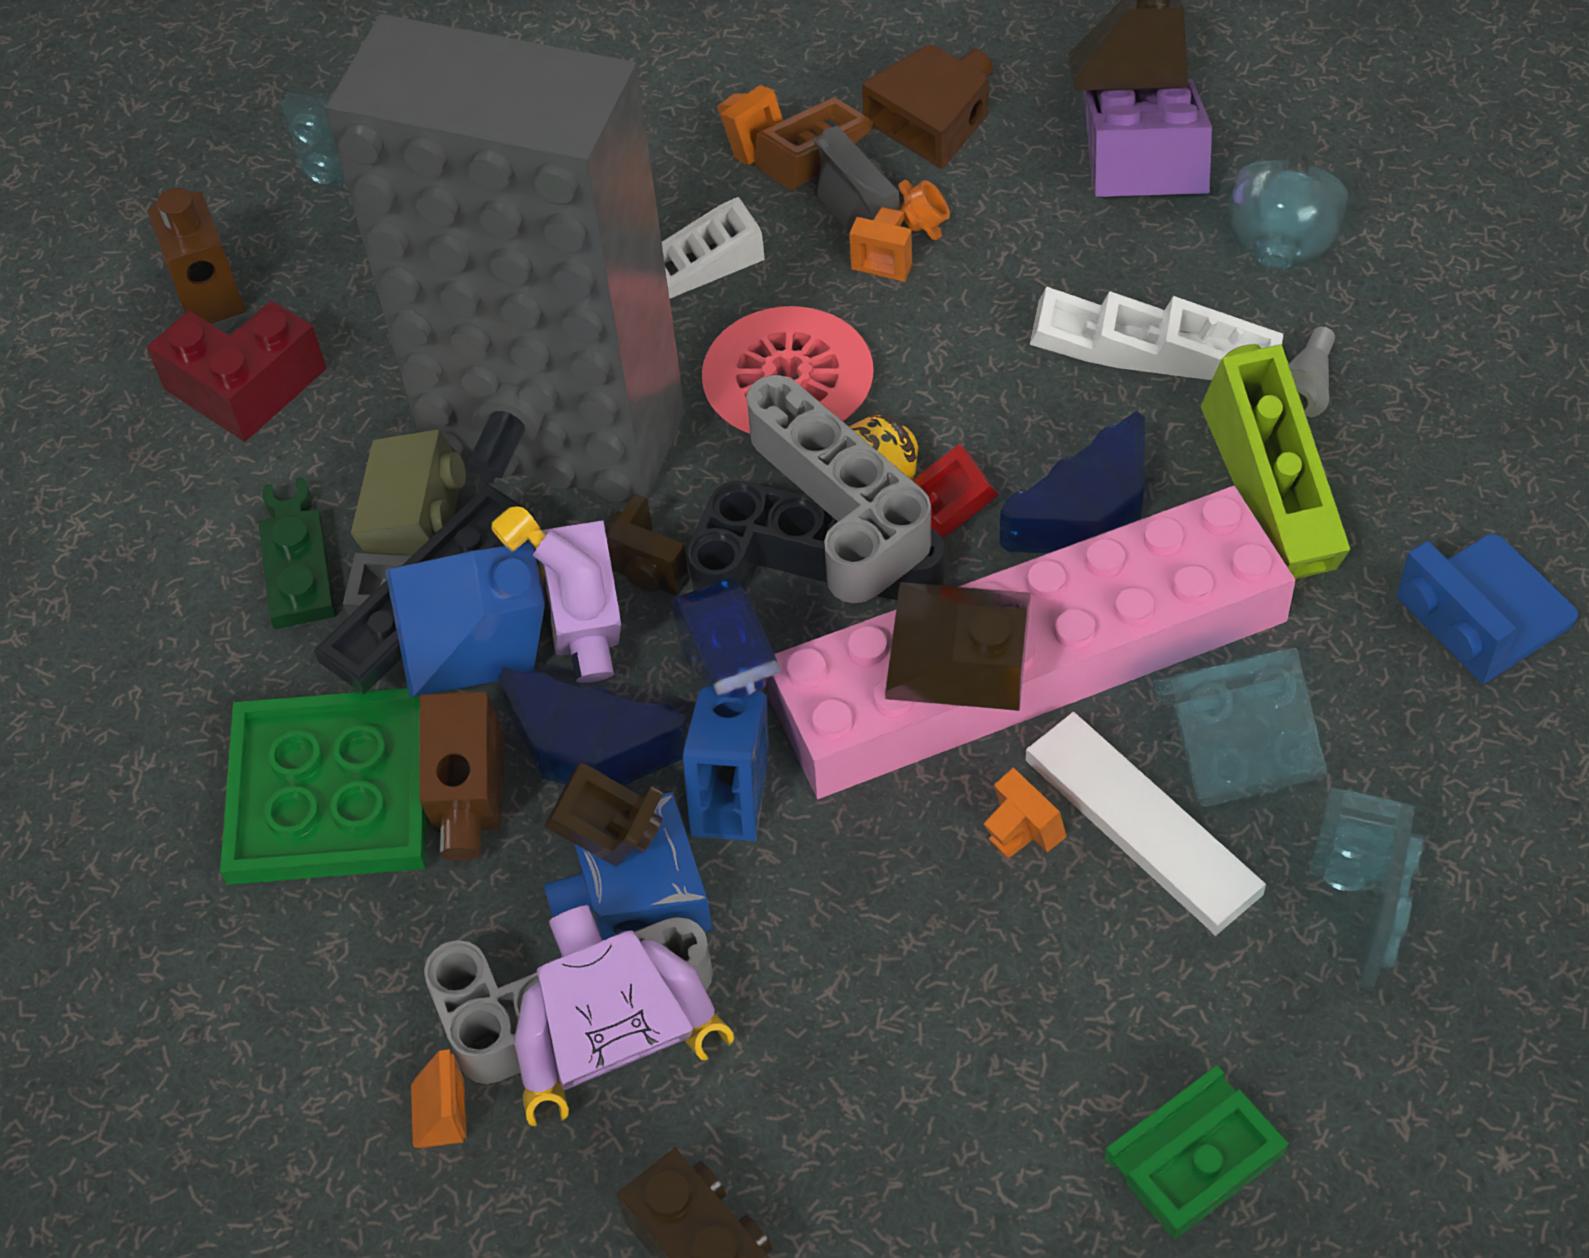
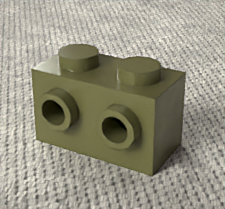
M439 429L373 440L351 530V535L364 553L412 556L455 515L459 489L463 488L466 480L465 466L461 456L457 452H453Z

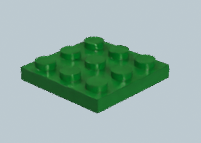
M408 688L368 691L365 694L353 692L233 702L220 873L226 885L426 869L427 815L421 806L419 796L420 696L409 697Z

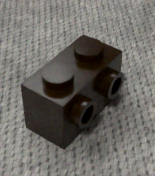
M676 1147L616 1193L625 1224L653 1258H769L768 1254L773 1251L770 1241L750 1216L745 1214L737 1220L721 1200L727 1196L726 1192L710 1168L700 1160L691 1166Z

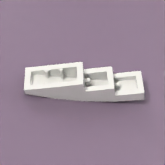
M1046 287L1038 302L1030 345L1087 362L1115 368L1212 380L1221 358L1225 357L1229 351L1247 344H1258L1260 348L1282 344L1283 334L1175 296L1172 297L1166 309L1163 310L1110 291L1102 305Z

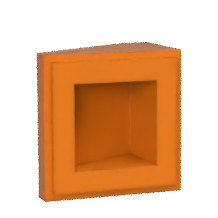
M450 1049L440 1050L417 1075L411 1085L413 1146L417 1148L462 1143L463 1139H467L464 1077L454 1054H451Z

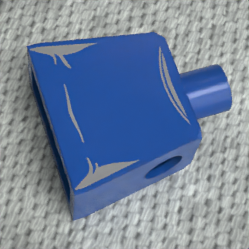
M734 677L726 680L722 688L705 687L699 690L683 752L690 836L756 841L769 756L767 697L760 691L758 685L749 679ZM720 765L736 766L733 785H727L718 778L717 770Z
M673 792L663 794L654 811L663 819L655 837L643 853L634 849L615 867L575 844L582 873L543 884L553 918L576 907L588 905L591 913L594 912L603 941L630 930L636 932L660 921L675 917L692 920L699 924L704 932L712 930L708 900Z

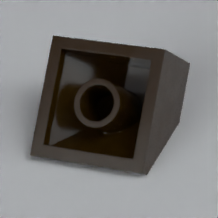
M1120 0L1068 53L1069 69L1075 90L1188 87L1184 7L1181 1Z
M900 582L885 699L1020 711L1031 593Z

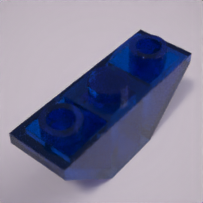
M1136 410L1119 424L1106 426L1097 434L1089 446L1073 457L1067 456L1059 460L1052 467L1049 474L1028 490L1022 489L1014 493L1000 510L999 544L1007 552L1051 553L1141 520L1145 481V417Z
M732 577L670 599L683 655L689 665L717 696L727 693L729 698H738L755 693L767 685L766 677L781 672L774 652L743 586Z
M505 667L502 668L498 678L507 710L543 779L566 785L572 771L582 762L624 786L683 759L684 747L689 732L685 714L678 713L670 706L658 702L643 704L617 697L609 690L597 686L582 688L562 683L540 671L532 670L524 673Z

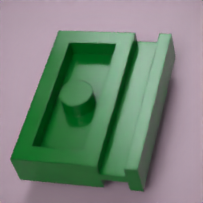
M1216 1065L1109 1145L1105 1151V1160L1111 1167L1115 1166L1126 1179V1185L1168 1234L1176 1240L1285 1156L1289 1143L1240 1089L1235 1091L1225 1080L1224 1072Z

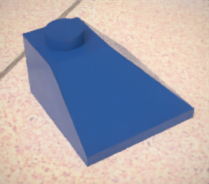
M531 542L523 543L514 552L508 550L506 546L470 551L386 570L409 697L533 675L545 604L536 558L533 557L534 546Z

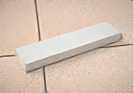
M1072 712L1026 749V762L1215 936L1264 895L1266 884L1075 712Z

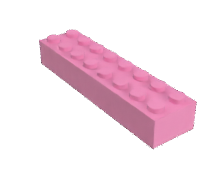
M1231 486L959 586L1031 593L1020 711L885 699L896 610L765 657L768 696L816 798L820 799L1287 622L1296 580L1236 487Z

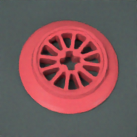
M798 306L775 307L749 314L737 320L714 340L703 362L702 385L706 398L716 413L732 426L749 434L750 426L746 398L748 390L755 381L772 375H783L790 379L798 375V378L793 381L798 383L843 422L860 407L870 390L873 380V360L870 350L861 335L842 319L813 308ZM785 348V350L779 351L776 349ZM795 348H802L801 350L794 351Z

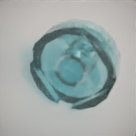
M1278 159L1257 161L1241 168L1237 173L1229 199V220L1234 238L1249 254L1258 258L1262 265L1272 269H1287L1292 265L1302 264L1322 256L1339 236L1346 215L1348 190L1338 178L1321 168L1311 165L1308 167L1307 175L1288 171L1290 161Z

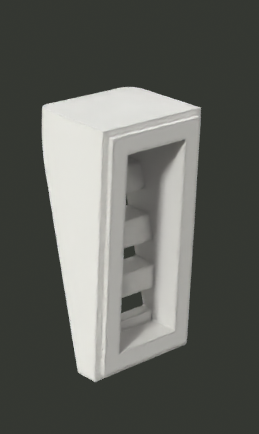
M739 197L719 205L662 241L664 263L672 260L678 269V272L671 276L665 268L669 299L764 260L762 232ZM715 243L717 247L710 250L708 245ZM693 252L697 260L690 263L686 254Z

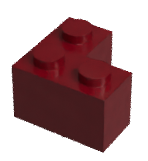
M272 300L231 336L188 310L146 346L163 388L243 442L251 438L327 369L313 326Z

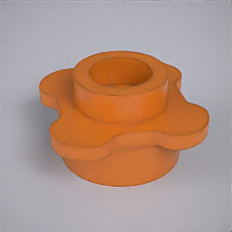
M908 180L900 182L898 187L904 201L899 205L900 211L904 212L903 220L915 232L924 229L933 240L941 238L942 233L938 225L950 217L948 204L941 192L934 184L927 180H923L915 187Z

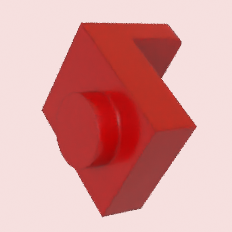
M960 443L912 480L929 497L931 504V528L941 538L949 535L999 496L971 454Z

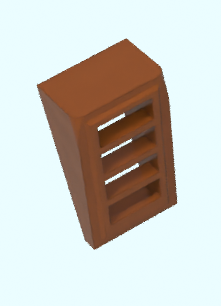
M833 97L758 132L754 165L792 191L820 171V152L813 139L814 137L816 139L822 138L823 131L832 128V126L825 123L828 119L838 124L839 128L854 144L872 131L873 121L836 97ZM815 131V132L818 133L820 136H817V135L813 134L812 132Z

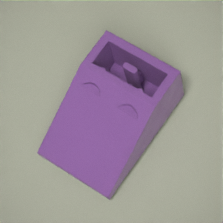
M1188 79V87L1084 90L1091 180L1095 197L1199 194L1210 192L1212 126L1193 79Z

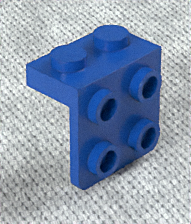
M1495 534L1483 537L1449 559H1446L1429 541L1411 550L1407 554L1396 596L1483 685L1572 629L1578 617L1577 609L1504 538Z

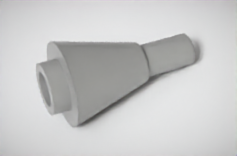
M1327 327L1315 328L1306 348L1289 363L1305 415L1311 418L1325 411L1329 403L1328 355L1335 341V334Z

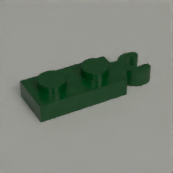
M304 478L296 479L297 493L289 500H278L272 484L265 485L262 492L264 503L272 517L258 520L269 614L274 629L336 617L323 520L318 508L310 510L312 496Z

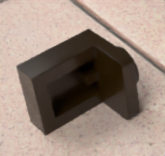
M634 494L623 512L617 511L614 513L605 531L612 571L626 576L632 584L644 591L654 592L660 589L678 596L689 578L684 544L651 532L652 523L648 500L646 497Z
M580 762L572 771L544 827L616 867L634 849L643 853L652 842L663 819L654 811L664 791L651 784L641 795H638Z

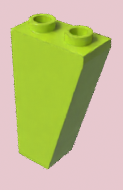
M1247 344L1237 347L1221 358L1200 406L1232 481L1295 579L1337 570L1349 553L1350 547L1282 344L1266 348H1260L1258 344Z

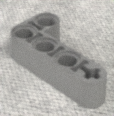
M780 375L765 376L755 381L749 388L746 396L752 445L770 463L838 521L827 532L824 541L828 588L835 597L849 603L866 602L876 597L923 561L929 554L931 547V504L929 497L923 489L798 383Z
M675 917L634 932L639 941H657L677 956H682L684 961L695 968L705 990H707L711 984L713 970L706 934L699 924L690 919ZM456 940L444 943L434 949L426 961L424 968L425 980L458 1065L464 1075L474 1082L490 1084L520 1073L514 1040L523 995L531 986L539 982L538 973L536 972L498 988L487 960L479 947L470 942ZM466 977L475 978L471 985L462 990H447L458 979ZM481 1036H499L496 1042L488 1048L481 1050L470 1049L473 1042Z

